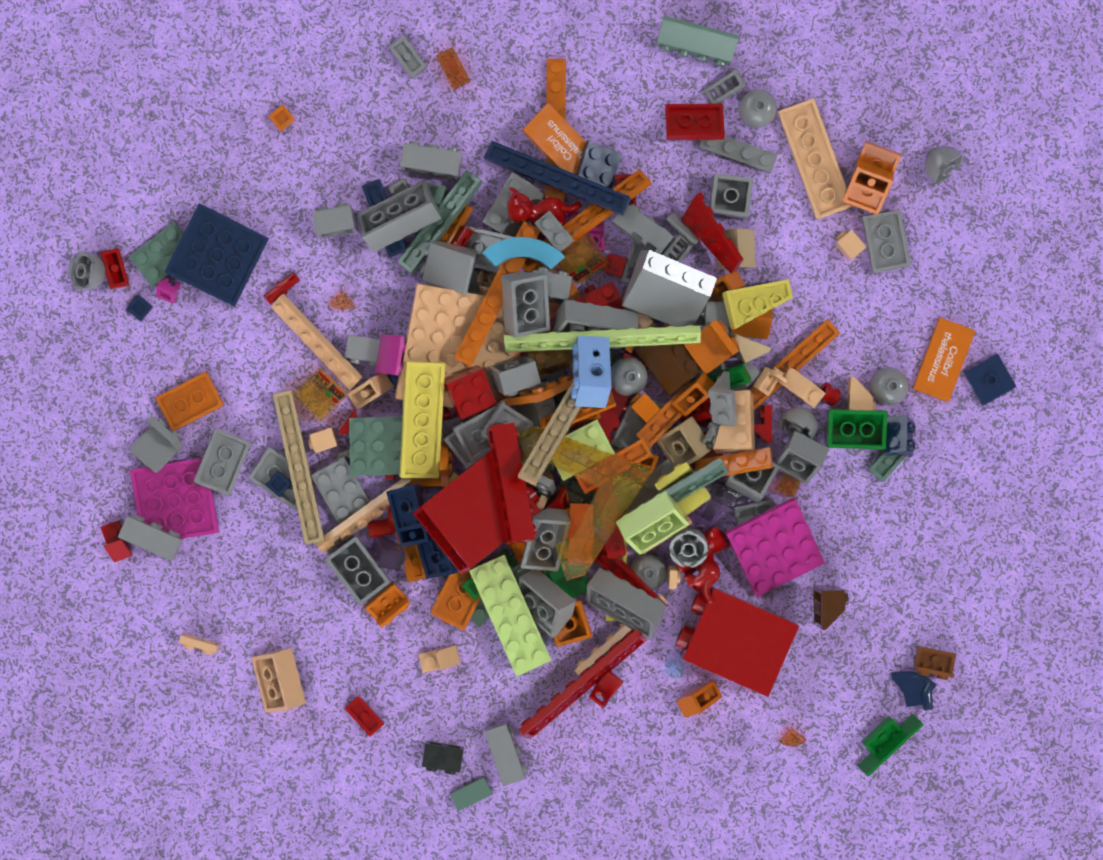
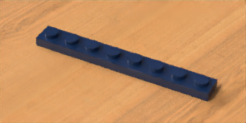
M494 141L491 142L484 156L486 161L622 216L631 200V197Z

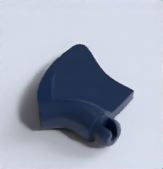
M900 671L891 674L892 679L904 695L906 707L923 705V710L925 711L933 709L932 691L937 685L931 679L912 671Z

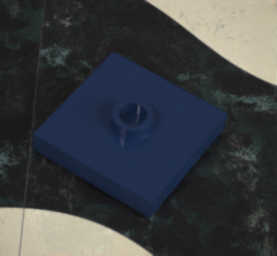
M998 354L963 372L982 406L1016 388L1014 381Z

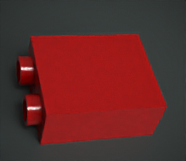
M491 451L413 512V515L461 574L472 569L507 540ZM528 485L530 491L528 497L529 505H532L533 516L541 512L536 505L539 502V497L534 489Z
M714 586L710 589L714 602L710 604L705 600L703 591L700 590L697 592L690 611L698 614L693 627L690 628L683 625L675 642V646L682 649L680 656L689 663L769 697L799 625Z

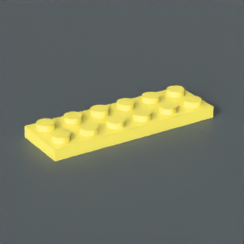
M405 361L400 478H439L445 379L444 362Z

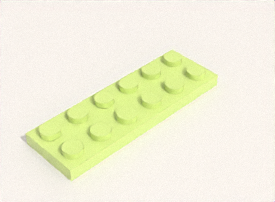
M505 555L469 570L516 677L552 661Z

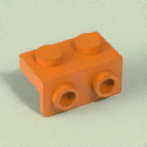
M392 581L363 606L377 621L378 625L383 628L385 625L390 624L399 613L404 612L411 603L406 594Z

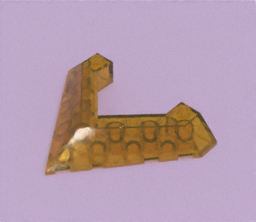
M534 426L519 431V440L526 460L545 429ZM564 437L549 464L597 487L574 536L554 543L566 581L587 573L616 528V521L625 514L653 469Z

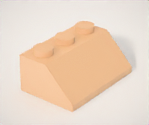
M292 648L280 649L251 657L265 713L289 710L306 704Z

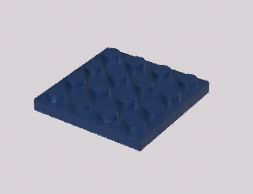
M199 203L165 273L235 307L269 238Z

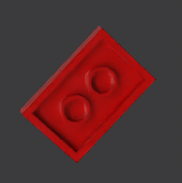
M665 104L666 140H724L723 104Z

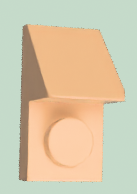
M456 645L418 654L423 673L438 669L444 670L460 664Z

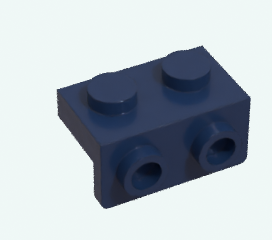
M908 415L887 417L886 449H884L886 456L906 454L908 457H913V451H915V441L913 439L915 423Z

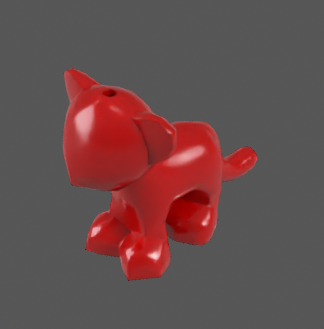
M514 187L509 188L511 195L507 202L510 221L523 222L528 219L535 226L534 223L550 211L563 226L565 225L564 213H573L582 207V203L579 201L567 206L556 197H548L538 204L532 205L528 196L520 193ZM540 232L537 237V240L543 241L546 238Z
M717 526L702 532L708 543L707 557L702 564L696 567L685 565L682 567L675 563L680 572L685 573L683 578L690 588L693 587L695 593L703 589V596L710 604L714 602L710 589L720 577V569L714 560V554L731 546L725 533ZM696 571L699 573L697 576L693 575Z

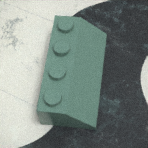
M664 16L656 46L664 52L673 50L683 57L692 55L699 61L707 62L711 60L717 66L726 67V65L730 66L739 35Z

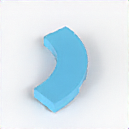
M526 237L509 238L499 241L482 252L494 267L513 258L525 257L535 260L551 270L565 257L553 246L543 241Z

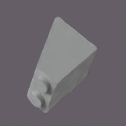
M432 240L431 244H427L424 255L428 256L427 262L423 263L420 274H423V281L467 295L478 250Z

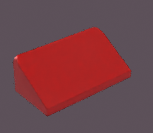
M119 248L100 252L101 259L105 265V273L110 290L128 287L130 284Z

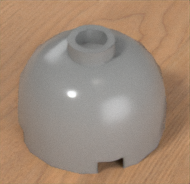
M760 89L752 90L745 94L738 108L740 119L744 124L757 129L770 124L777 111L774 97L769 92Z
M950 146L933 148L927 153L924 166L925 172L932 182L940 184L952 176L949 173L954 168L958 170L964 158L956 149Z
M90 252L76 253L79 255L76 258H72L69 264L68 276L74 283L71 285L77 290L96 289L102 284L106 275L102 259Z
M625 357L613 364L611 367V386L616 392L621 395L632 396L644 389L648 374L642 362L635 358Z
M893 367L878 370L873 375L869 384L871 395L883 405H895L901 402L906 397L909 389L905 374Z
M793 407L787 410L778 422L781 430L784 427L790 432L786 434L789 437L797 431L813 440L818 430L816 417L809 408Z
M684 528L671 538L669 545L670 556L675 563L682 567L684 565L696 567L702 564L707 557V539L697 529Z
M645 553L638 555L631 563L630 568L652 590L659 589L665 583L667 566L662 558L656 554Z

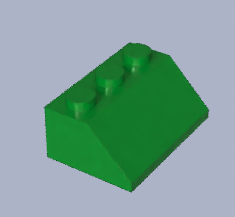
M829 409L825 425L824 445L827 448L886 449L888 411Z

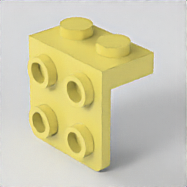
M687 462L684 464L680 463L674 467L673 472L661 476L654 485L659 492L666 490L677 481L690 476L694 472ZM703 487L677 502V504L681 507L686 517L707 502L711 495Z

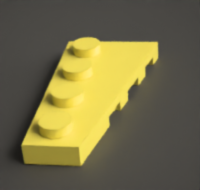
M789 279L722 293L731 330L748 323L793 298Z

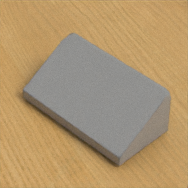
M673 212L666 219L665 223L675 232L682 234L695 246L699 238L681 220L682 217Z

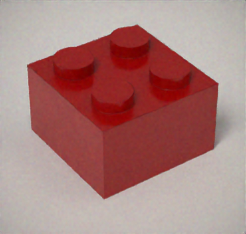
M479 365L444 379V386L455 413L460 419H464L497 404L484 370Z

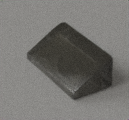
M721 477L705 486L711 495V499L731 509H734L733 507H735L741 496L740 493L726 486L727 480Z

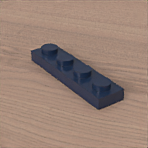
M381 179L362 185L369 207L388 199ZM402 238L387 245L385 249L388 257L392 258L404 253L407 247Z

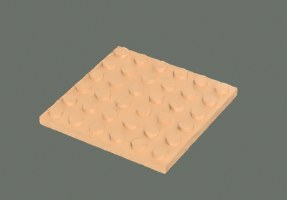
M416 283L406 335V350L402 356L403 369L402 372H399L395 398L403 400L405 361L444 362L445 379L479 365L484 370L496 403L499 402V399L506 397V395L494 389L488 368L489 366L520 356V352H505L504 335L510 334L505 331L503 305L472 366L469 367L453 358L485 295L470 292L464 295L455 292V290ZM444 386L443 406L453 408Z

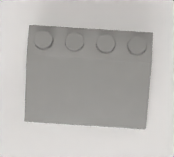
M651 250L640 251L621 306L665 324L668 323L670 326H694L711 296L717 278Z

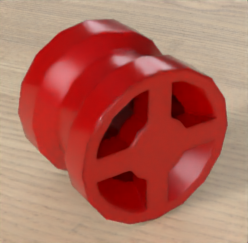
M827 382L819 387L826 393L821 401H825L829 406H833L839 401L841 391L838 388H832V385Z

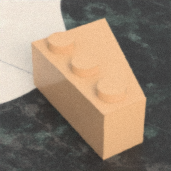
M750 390L734 391L737 423L734 427L720 424L713 448L717 454L755 450L753 394Z

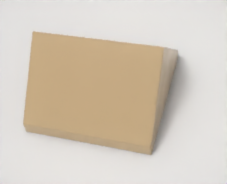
M738 228L724 230L727 239L731 238L744 259L738 269L756 268L754 230ZM717 259V270L726 269Z
M729 331V337H734L739 344L737 347L739 351L734 356L744 363L771 350L769 346Z

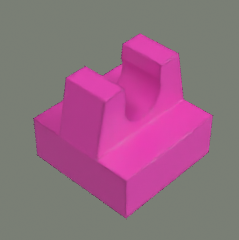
M166 277L158 283L156 297L174 304L177 300L180 283L176 282L174 286L169 285L170 279Z

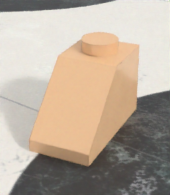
M789 367L783 374V377L788 380L787 383L778 381L802 402L812 408H815L826 394L792 367Z
M379 373L347 395L356 409L359 410L394 386L386 374Z
M848 377L846 410H875L876 402L873 401V396L855 377Z

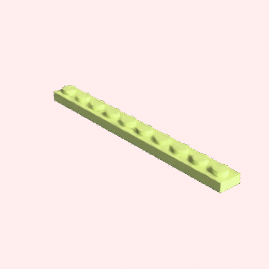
M688 325L685 327L668 326L664 328L648 327L644 329L629 328L623 330L535 333L516 338L511 335H504L505 352L572 349L573 343H576L578 336L609 337L610 347L700 343L701 328L700 326Z

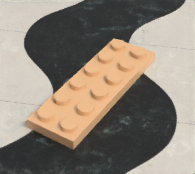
M813 98L778 111L777 114L815 219L818 220L852 208L853 205L842 201L847 188L815 99Z

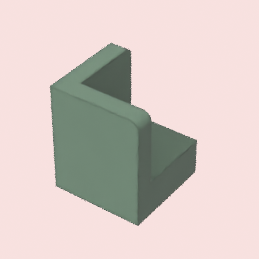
M426 182L439 207L445 198L448 190L447 187Z

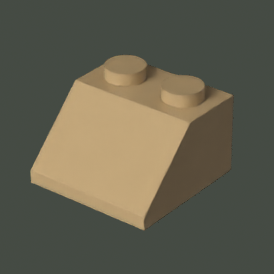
M693 416L663 434L656 441L673 468L680 463L684 464L687 462L691 464L713 449V447L710 448L703 444L705 435Z

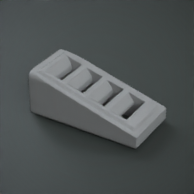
M735 69L703 91L711 104H719L746 88L747 84L739 71ZM733 77H735L739 84L737 87L732 80ZM726 81L729 82L732 90L729 91L725 84ZM721 85L726 94L722 95L718 86ZM714 89L719 96L718 99L714 97L711 90Z
M678 233L660 255L669 258L667 256L669 254L675 261L681 263L694 245L682 234ZM679 242L685 249L683 250L676 243Z

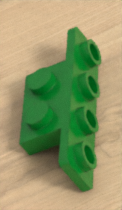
M912 714L898 726L888 716L861 741L871 753L858 764V767L867 777L870 776L923 726V723Z

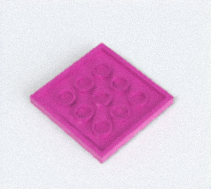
M202 458L167 463L158 473H154L148 467L131 469L130 474L137 514L145 518L144 521L150 524L152 521L163 526L162 529L168 532L170 529L179 532L182 538L219 533L213 490L193 483Z
M794 497L725 531L756 597L825 564Z

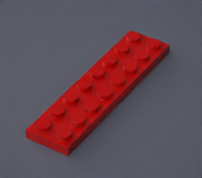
M638 629L629 631L620 644L618 642L609 649L610 652L607 655H601L595 660L596 664L593 667L584 669L580 673V678L576 681H570L561 694L560 692L556 693L550 699L551 702L547 706L542 705L536 710L537 714L532 718L529 717L521 723L522 727L518 730L523 736L532 739L598 683L608 671H612L647 641L646 637Z

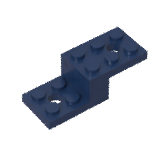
M419 483L386 491L400 546L406 547L417 544L426 579L458 573L457 568L413 515V512L424 504ZM406 502L409 505V510L406 508ZM436 553L439 556V561L436 559Z

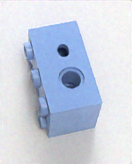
M578 336L576 343H573L572 346L574 387L571 388V399H574L575 407L606 408L612 388L609 337Z

